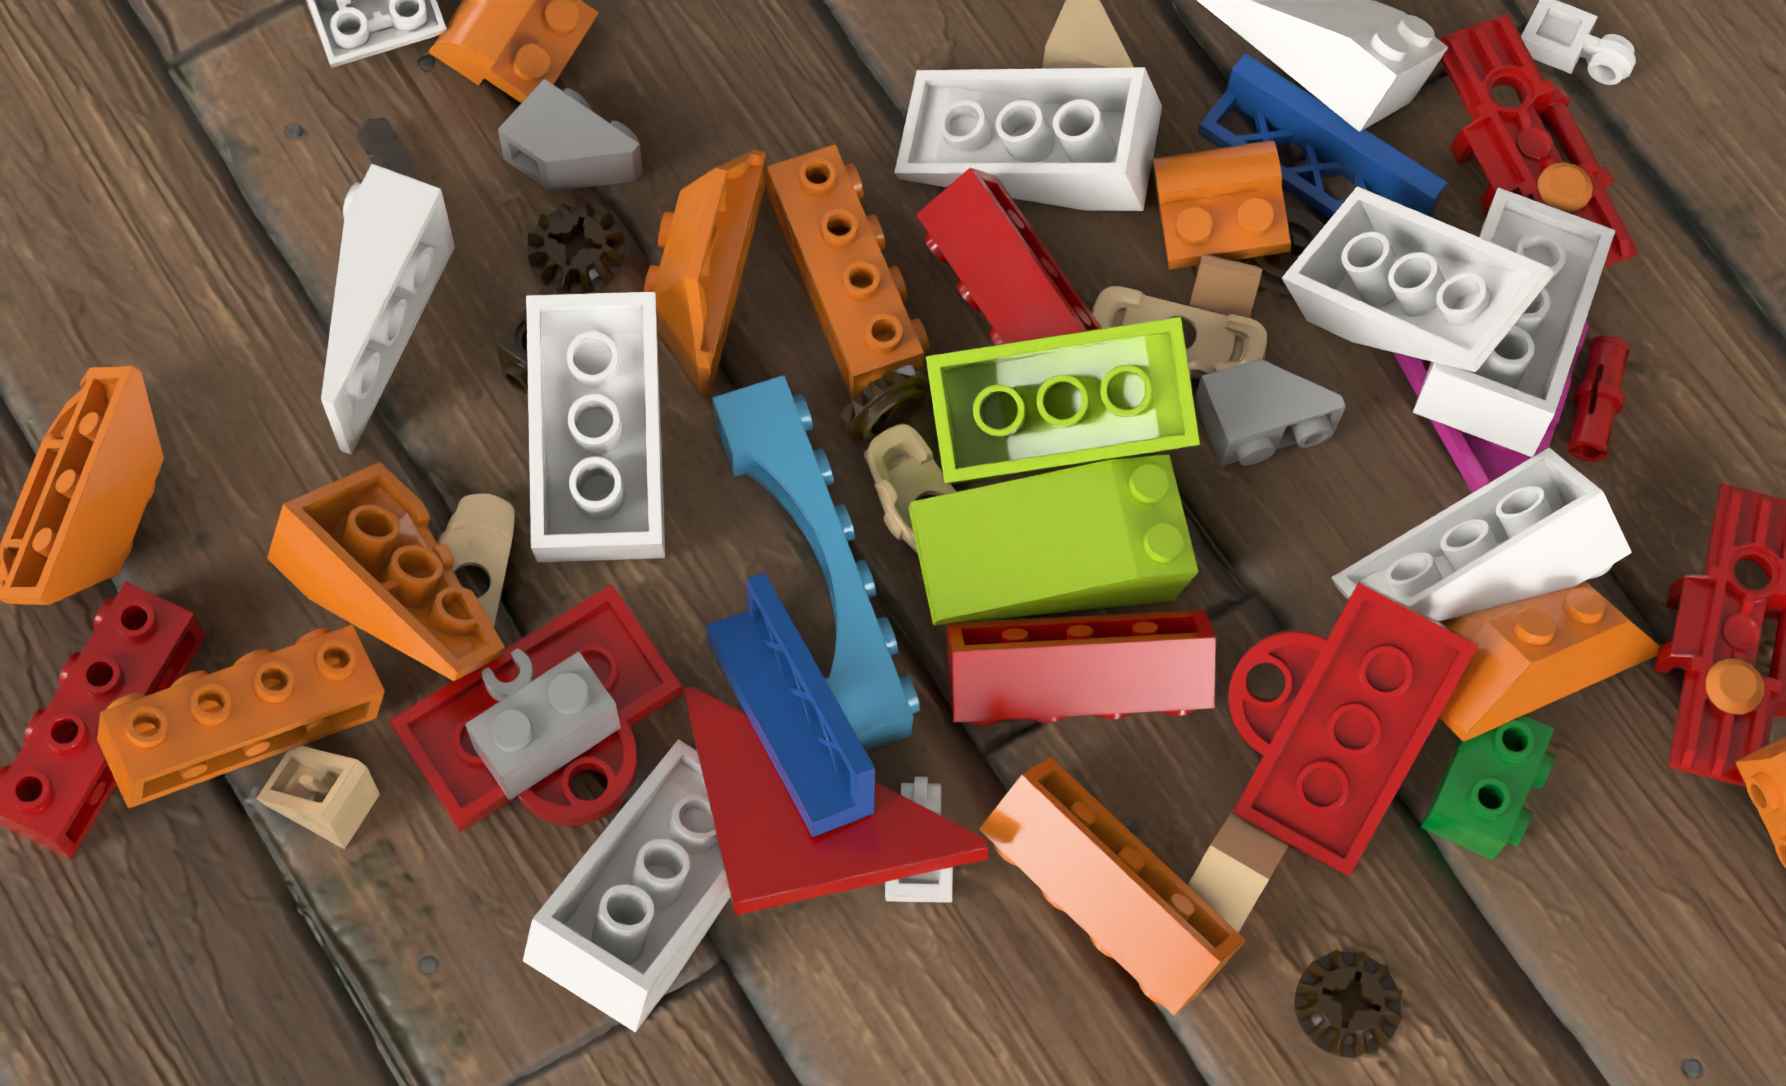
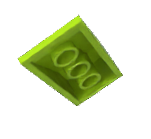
M1181 317L926 356L945 484L952 485L1200 445Z
M1170 455L1110 459L912 501L908 506L933 625L1174 601L1199 572Z

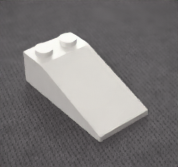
M1197 0L1359 132L1410 104L1448 49L1445 44L1434 36V30L1424 20L1413 15H1407L1401 10L1374 0Z
M1145 67L917 70L894 173L899 180L948 187L971 167L997 176L1013 199L1085 211H1143L1162 105Z
M371 164L361 184L356 182L352 185L343 206L344 226L321 401L339 449L351 455L455 248L441 189Z
M1356 187L1284 274L1282 280L1305 319L1316 326L1354 343L1476 372L1554 274L1549 266L1365 189Z
M1498 188L1479 237L1551 267L1554 276L1476 372L1431 361L1413 413L1533 457L1556 412L1615 230Z
M655 292L526 296L531 549L537 562L665 558Z
M1547 448L1331 578L1338 590L1348 600L1360 580L1439 622L1577 586L1585 580L1594 579L1605 574L1615 562L1632 552L1604 492L1552 449Z
M679 739L534 916L526 944L523 962L634 1032L638 1030L672 985L730 898L697 750Z

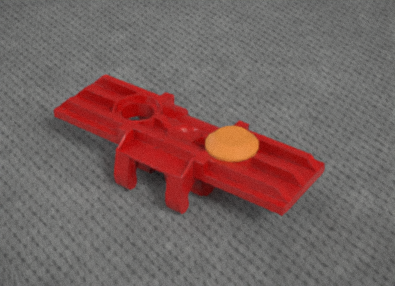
M1509 14L1437 38L1448 47L1440 61L1473 122L1461 129L1451 143L1450 150L1458 165L1467 163L1474 153L1489 183L1487 190L1479 200V205L1485 216L1487 217L1497 189L1501 188L1614 229L1615 233L1603 268L1635 257L1639 251L1605 191L1614 180L1610 170L1607 167H1600L1567 107L1570 103L1567 92L1564 88L1555 89L1551 80L1545 82ZM1499 85L1515 88L1520 105L1507 107L1499 104L1493 98L1491 89ZM1541 120H1547L1570 164L1564 163L1551 135L1547 132Z
M1722 483L1719 486L1703 575H1685L1670 585L1666 606L1669 609L1678 610L1673 639L1660 647L1654 670L1667 674L1670 673L1672 668H1686L1668 766L1746 787L1735 761L1769 744L1773 716L1786 717V499ZM1741 561H1751L1758 564L1766 575L1765 587L1755 590L1743 586L1735 576V564ZM1763 618L1778 621L1768 677L1760 675L1755 669Z

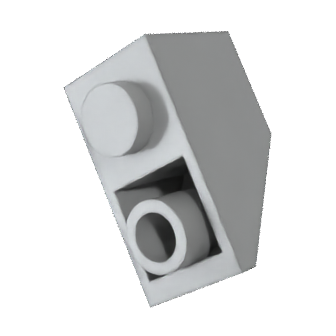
M546 79L540 82L498 129L503 159L550 192L636 182L643 174L640 143L627 126L618 121L607 122L594 113L587 101L577 92L569 88H565L562 91Z
M1262 359L1201 376L1194 399V404L1220 467L1237 461L1243 466L1257 464L1271 457L1277 449L1298 443L1300 448L1321 444L1334 434L1346 408L1341 395Z

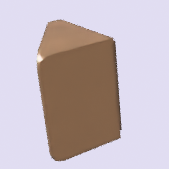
M1202 255L1189 306L1226 316L1234 314L1250 318L1263 269L1258 266L1216 256Z

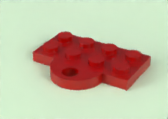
M1360 580L1328 637L1306 630H1284L1268 635L1256 642L1242 656L1234 670L1229 687V709L1239 734L1249 746L1263 756L1232 813L1350 877L1477 650L1478 643ZM1271 663L1283 672L1286 685L1281 694L1267 699L1261 698L1251 691L1247 677L1248 672L1255 665Z
M611 584L504 649L502 657L456 681L450 682L391 718L389 722L459 833L515 798L518 799L526 810L541 820L562 826H578L602 819L613 812L625 800L634 784L638 768L637 748L631 726L683 693L682 685ZM518 648L529 657L536 679L579 651L616 703L621 728L509 801L475 751L465 725L500 702L488 693L482 677V670L489 667L496 679L501 682L508 683L514 681L518 677L520 670L517 669L513 662L511 652ZM594 770L603 774L608 780L605 792L594 800L578 799L570 791L572 780L583 771Z

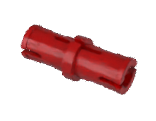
M1608 335L1598 336L1591 340L1584 381L1576 386L1573 403L1577 407V412L1567 449H1569L1568 452L1573 457L1588 462H1599L1607 458L1609 451L1607 448L1614 416L1622 411L1625 394L1620 388L1626 361L1630 354L1629 344L1623 339Z

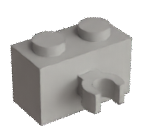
M518 648L511 652L513 662L517 669L520 670L518 677L514 681L508 683L501 682L496 679L489 667L482 670V677L488 693L500 702L465 725L475 751L509 801L621 728L616 703L579 651L536 679L529 657Z

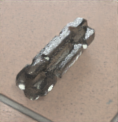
M385 117L375 120L370 118L364 121V126L357 131V137L367 155L373 154L369 158L371 164L423 182L401 142H394L398 140V135L391 122Z

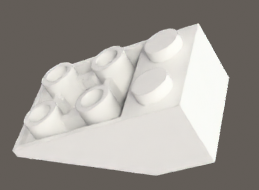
M306 0L331 68L442 35L447 31L436 0Z

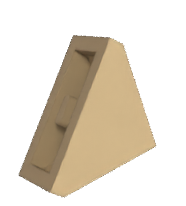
M1100 0L1065 1L1045 45L1042 69L1134 67Z
M299 746L287 751L256 799L283 816L345 849L380 793L367 766L359 760Z
M1231 812L1209 846L1188 886L1232 928L1239 932L1290 844Z

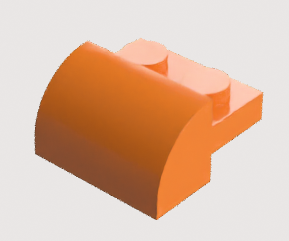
M462 0L445 25L447 31L438 36L428 52L479 86L483 79H486L522 103L543 79L554 85L599 12L581 0Z
M1274 140L1152 158L1169 270L1199 266L1201 257L1205 254L1228 260H1240L1291 252V240L1282 191V173Z

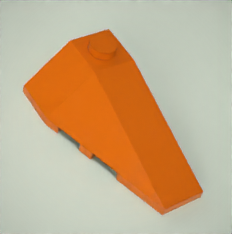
M381 462L283 504L267 559L309 600L452 681H456L502 657L505 649L502 641L474 592L463 588L453 572L452 566L455 559L446 544L438 545L428 527L431 516L423 502Z

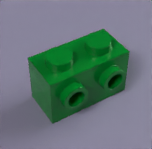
M1523 715L1463 742L1458 738L1420 828L1492 861L1507 843L1517 847L1532 816V811L1523 807L1530 787L1538 790L1542 788L1556 758V754L1546 750L1555 729Z

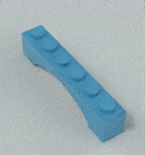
M785 375L713 397L714 424L733 476L749 475L781 503L805 535L821 567L830 594L836 631L834 660L830 677L825 680L865 751L910 737L912 734L913 713L920 711L917 693L908 674L898 677L891 655L898 653L894 632L888 618L885 616L877 619L869 600V598L876 596L873 577L865 560L855 562L848 544V541L855 539L851 519L843 503L834 506L827 489V486L834 484L831 467L823 448L813 450L806 431L813 429V424L804 396L801 393L792 396Z

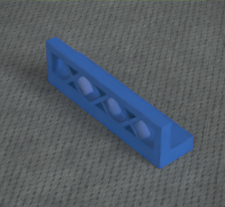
M1246 53L1232 69L1226 92L1199 124L1197 132L1220 148L1274 140L1275 145H1295L1304 151L1307 166L1286 168L1280 164L1282 188L1329 219H1331L1346 199L1336 200L1326 194L1321 180L1324 177L1343 176L1354 184V188L1360 187L1429 217L1436 211L1447 185L1445 180L1364 129L1359 132L1323 102ZM1236 107L1255 120L1257 133L1237 136L1221 126L1220 123L1230 110Z
M765 572L747 578L748 611L706 625L707 642L812 837L874 814L875 767Z

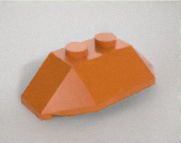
M752 150L728 161L680 190L675 212L665 211L662 217L658 247L665 249L660 266L650 265L647 272L644 292H655L657 331L696 389L702 394L712 395L761 207L767 183L766 152Z
M134 366L89 368L80 381L82 389L66 402L43 437L0 544V600L4 603L51 605L120 574L124 561L132 550L134 535L146 504L154 493L155 481L164 460L142 372Z
M1586 581L1574 587L1439 621V623L1478 643L1477 650L1439 718L1464 742L1658 655L1661 646Z

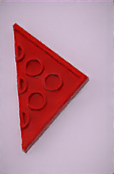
M693 686L683 688L686 708L735 915L988 859V846L985 838L875 782L874 814L812 837L747 715Z

